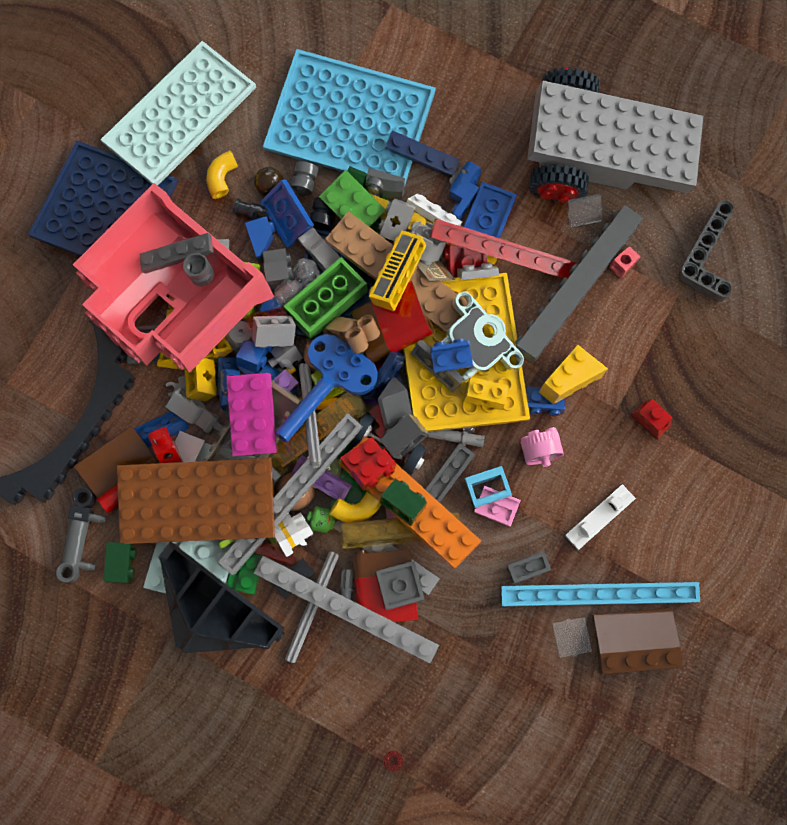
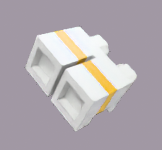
M301 512L292 518L288 513L275 528V538L286 557L293 553L292 548L296 545H307L304 539L313 535Z

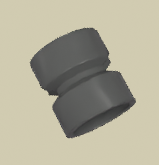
M298 161L294 166L293 174L295 176L290 181V187L295 193L311 195L314 189L313 181L316 180L318 174V167L308 162Z
M192 253L185 258L183 268L194 285L203 287L212 282L214 270L203 254Z

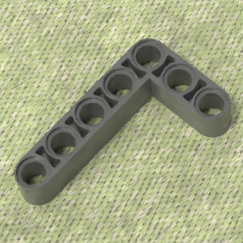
M723 200L717 205L678 274V278L682 283L717 302H723L732 293V286L728 281L702 268L734 211L733 204L728 200ZM720 209H725L727 214H723ZM711 224H716L719 229H713ZM702 240H708L710 242V245L704 244ZM693 255H699L701 260L694 259ZM684 271H691L692 276H687ZM701 279L707 280L709 285L702 284ZM718 288L724 289L726 294H720Z

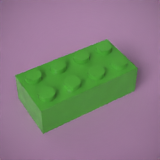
M341 257L284 305L285 313L287 316H292L294 323L312 340L335 317H339L368 292L367 283Z

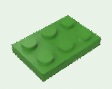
M347 170L319 196L341 219L349 211L369 227L386 210Z

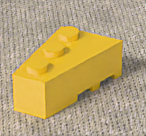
M577 345L543 384L539 393L552 404H555L572 395L575 391L583 389L595 380L601 379L608 368Z

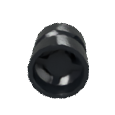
M316 197L312 206L314 212L310 214V219L314 224L313 228L329 231L332 229L334 222L332 216L336 213L320 197Z

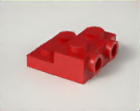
M446 243V248L443 249V258L447 260L446 269L454 278H458L457 269L463 268L464 265L480 267L482 263H487V255L450 243Z
M373 437L340 457L341 463L363 491L368 487L370 489L375 487L384 476L388 478L395 472L396 462L385 449H381Z

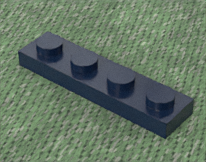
M393 130L390 132L385 149L448 177H452L455 174L460 160Z

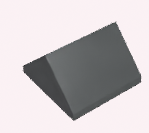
M392 378L378 398L385 431L397 425L398 420L402 416L412 415L407 389L396 378Z

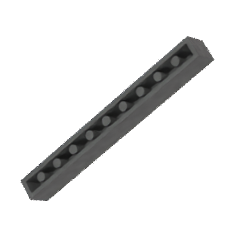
M626 205L621 210H616L612 216L614 220L611 224L607 222L601 230L603 233L601 237L596 236L591 243V250H586L582 254L580 264H575L569 272L571 274L568 279L564 278L558 286L560 290L557 293L554 291L549 297L548 301L550 303L546 307L544 305L537 313L539 317L536 321L531 320L526 327L528 330L526 334H521L515 341L516 348L530 363L534 364L639 227L643 217Z

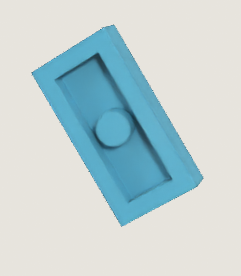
M502 466L467 477L464 480L475 508L512 496ZM500 478L505 490L476 499L472 486Z

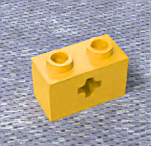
M203 358L191 372L185 369L186 398L206 402L217 395L214 360Z
M470 377L467 382L464 401L501 410L506 403L509 386Z

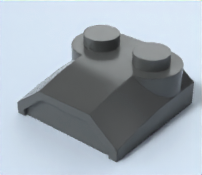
M369 168L365 189L380 198H403L405 195V178Z

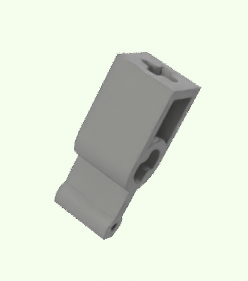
M313 227L298 238L299 242L306 248L323 272L340 258Z
M181 387L174 392L165 406L186 422L198 425L206 433L211 431L212 426L219 419L216 414L207 410L201 401L186 398V390Z

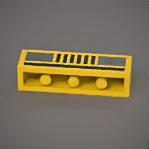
M401 230L399 236L395 238L394 246L386 257L385 265L379 271L378 279L369 292V297L374 305L395 311L426 248L422 236Z

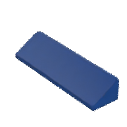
M171 411L134 429L149 448L152 446L148 436L149 433L162 427H167L171 435L175 436L180 431L188 430L189 426L185 420Z

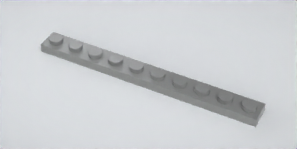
M348 413L319 445L321 464L312 466L308 458L273 498L275 528L363 428ZM266 538L238 539L219 560V563L231 575H235Z
M265 556L262 557L254 574L430 664L439 647L438 644Z

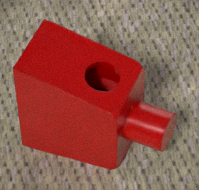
M653 399L644 401L631 414L657 440L671 427V415Z
M162 427L148 434L160 463L183 462L174 438L167 427ZM172 453V456L167 459L165 454Z

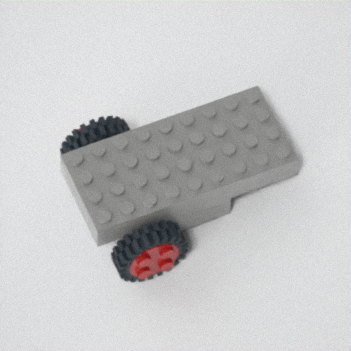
M560 67V70L555 68L553 71L549 70L544 74L541 84L536 89L527 160L540 162L538 167L532 169L530 175L529 190L534 196H539V198L548 201L553 199L554 202H557L558 200L561 203L573 202V200L579 201V199L582 200L587 196L589 182L626 190L636 182L688 193L696 187L703 124L702 115L599 93L600 79L594 76V73H588L587 70L581 72L580 68L572 70V67Z

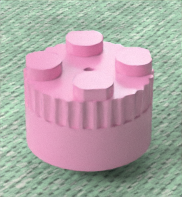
M554 427L548 428L545 432L541 433L539 430L528 432V436L520 438L527 465L542 464L543 467L551 465L550 461L564 455L558 431Z

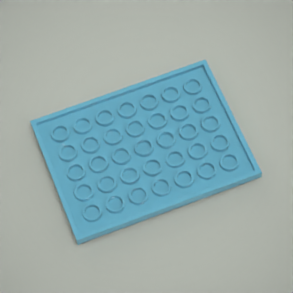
M296 49L263 145V150L340 172L348 171L349 166L368 173L369 168L405 178V187L413 161L386 150L385 146L392 130L418 142L420 141L436 88Z

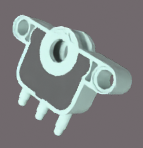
M461 292L455 296L453 307L461 315V318L450 326L447 330V337L441 342L451 344L456 339L470 341L473 367H470L462 375L464 381L472 377L477 371L487 370L498 360L510 370L522 366L524 357L505 335L506 329L502 319L496 315L487 314L467 292ZM459 297L466 299L467 305L465 307L458 303ZM487 324L493 328L494 334L492 338H488L483 334L482 328L484 325ZM511 355L517 358L516 365L510 363L509 358Z

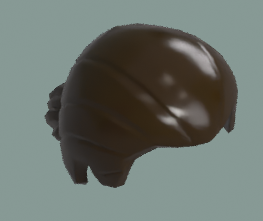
M263 167L255 174L254 184L257 191L266 196L281 180H284V177L273 167Z

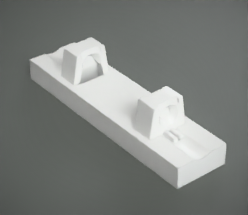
M622 484L568 532L565 537L579 550L636 498ZM609 503H612L616 509L614 510Z

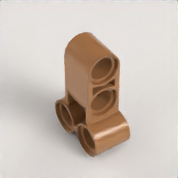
M371 315L363 316L359 320L335 317L323 329L324 335H334L349 344L352 352L355 354L365 351L368 348L367 342L375 340L380 335V331Z

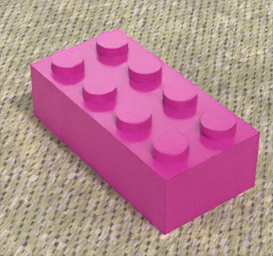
M271 374L227 376L233 456L277 453Z

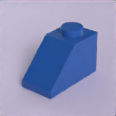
M267 216L245 223L258 263L262 262L264 258L263 252L268 251L274 240L272 233L275 232L272 221L268 222Z

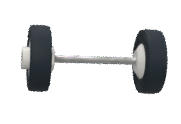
M366 413L360 421H357L363 428L351 440L352 445L356 446L366 436L373 437L374 440L383 444L379 437L370 433L375 417ZM418 444L413 451H410L405 456L406 459L402 469L410 476L413 475L416 469L419 470L424 462L422 458L427 449L425 446Z

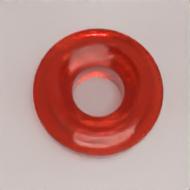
M390 751L385 755L383 762L389 771H398L403 766L404 760L398 751ZM396 757L398 760L397 764L392 765L390 758Z

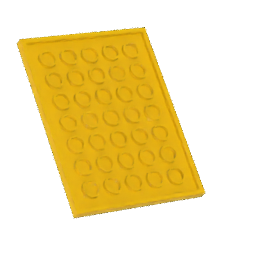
M499 273V276L464 280L459 277L455 278V280H440L457 294L461 292L469 293L487 314H493L502 319L506 329L505 335L517 346L515 344L517 333L507 273ZM487 324L483 326V334L488 338H492L494 334L493 328ZM434 325L435 333L422 339L430 347H434L435 343L441 342L447 337L444 332ZM418 342L403 349L406 356L405 366L412 415L417 417L427 432L530 420L522 366L510 370L498 360L487 370L477 371L472 376L473 378L509 386L506 403L500 410L464 401L467 382L470 378L466 381L463 380L460 386L452 393L410 354ZM511 355L509 361L512 365H516L517 358ZM469 368L458 369L455 371H457L462 376Z

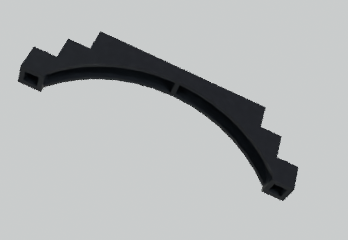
M91 319L89 323L93 326L96 336L98 363L95 385L89 403L73 431L51 453L23 470L0 477V497L15 506L17 503L19 504L24 499L26 491L43 502L49 501L54 496L56 487L65 481L66 474L70 468L73 469L74 465L78 463V457L81 453L87 451L91 439L100 433L102 424L111 418L113 409L122 403L124 394L127 390L130 391L135 384L136 378L133 374L119 366L120 363L126 360L128 355L110 339L103 329L96 326Z

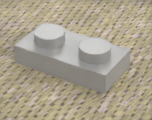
M482 263L480 267L464 265L463 268L457 269V277L462 280L499 276V268L492 265V263Z

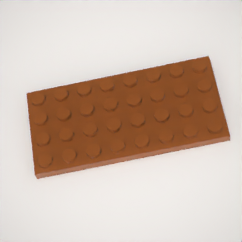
M272 458L117 466L120 543L133 544L275 537Z

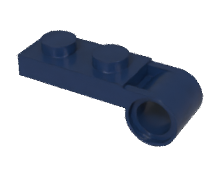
M391 351L378 372L377 383L374 389L371 390L370 394L367 393L359 396L363 399L379 398L390 380L403 366L406 356L401 352ZM364 381L361 383L363 385H369L371 382Z

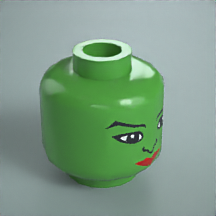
M315 506L313 511H308L306 522H309L311 530L321 533H328L329 530H333L336 518L329 515L331 509Z

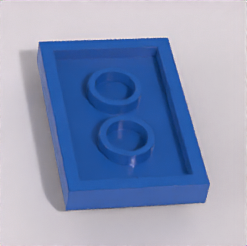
M281 180L260 201L261 205L267 207L266 214L270 221L273 222L275 229L287 248L294 246L299 241L298 238L314 226L287 180Z
M482 182L464 227L500 238L517 194Z

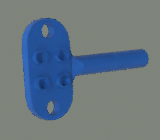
M325 334L315 338L309 346L308 358L310 364L322 374V378L277 429L275 434L287 443L334 387H340L352 395L369 393L374 389L378 376L376 366L372 361L361 353H353L349 344L334 335ZM319 344L325 346V350L322 352H318L314 348ZM365 377L369 378L371 380V383L369 385H363L360 382L361 379Z

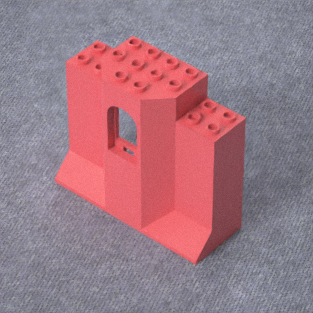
M155 183L117 219L73 266L77 269L76 275L82 279V282L95 291L82 304L87 310L85 314L96 326L103 329L117 346H120L129 357L147 366L162 352L167 358L170 357L181 370L185 368L188 372H191L254 305L268 301L274 295L263 274L249 262L245 264L212 235L213 253L205 255L214 270V279L208 285L203 287L194 285L184 271L183 262L146 274L143 273L140 265V253L208 233L176 206L168 194ZM168 294L174 300L171 301L166 295ZM158 296L174 308L154 331L151 330L149 333H143L135 327L136 319Z

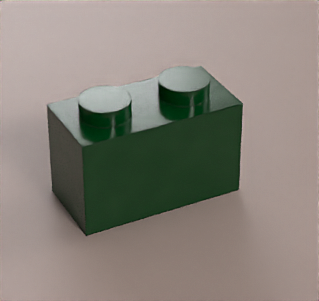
M396 478L383 492L379 502L410 526L413 525L427 505V501L422 494L415 493L407 483Z
M107 542L103 582L131 584V580L135 576V569L132 568L133 560L136 559V548H134V545Z

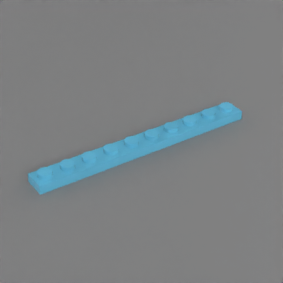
M699 582L501 586L502 606L699 603L700 590Z

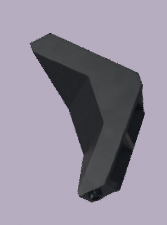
M170 541L158 556L161 563L175 644L183 652L193 653L244 648L269 649L274 641L279 642L285 634L282 631L284 627L240 595Z

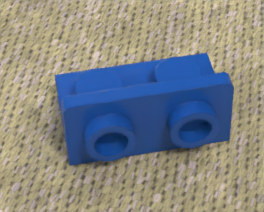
M456 339L451 344L438 342L430 349L434 373L473 367L470 341Z
M540 387L526 388L529 413L541 414V412H549V415L559 416L560 413H564L565 398L552 404L539 393Z

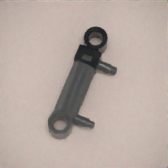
M79 488L73 494V502L77 506L70 505L68 515L70 521L61 562L56 570L57 578L68 584H73L79 579V569L94 571L96 569V565L81 562L89 524L91 522L104 523L106 521V517L93 514L94 511L90 508L95 505L96 497L93 492L86 488ZM84 494H88L87 502L81 503V497ZM71 568L72 575L69 578H65V571Z

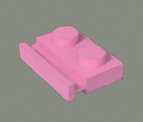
M484 486L480 498L499 491ZM510 496L476 507L474 513L510 527L521 500Z

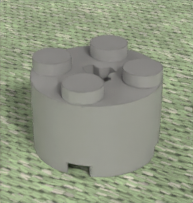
M418 221L412 225L410 233L423 237L426 248L420 260L423 264L430 265L432 262L440 259L446 242L430 237L433 227L432 223L426 222V225L420 224L421 221Z

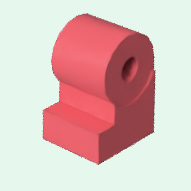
M629 246L613 260L609 269L621 279L637 263L641 256Z

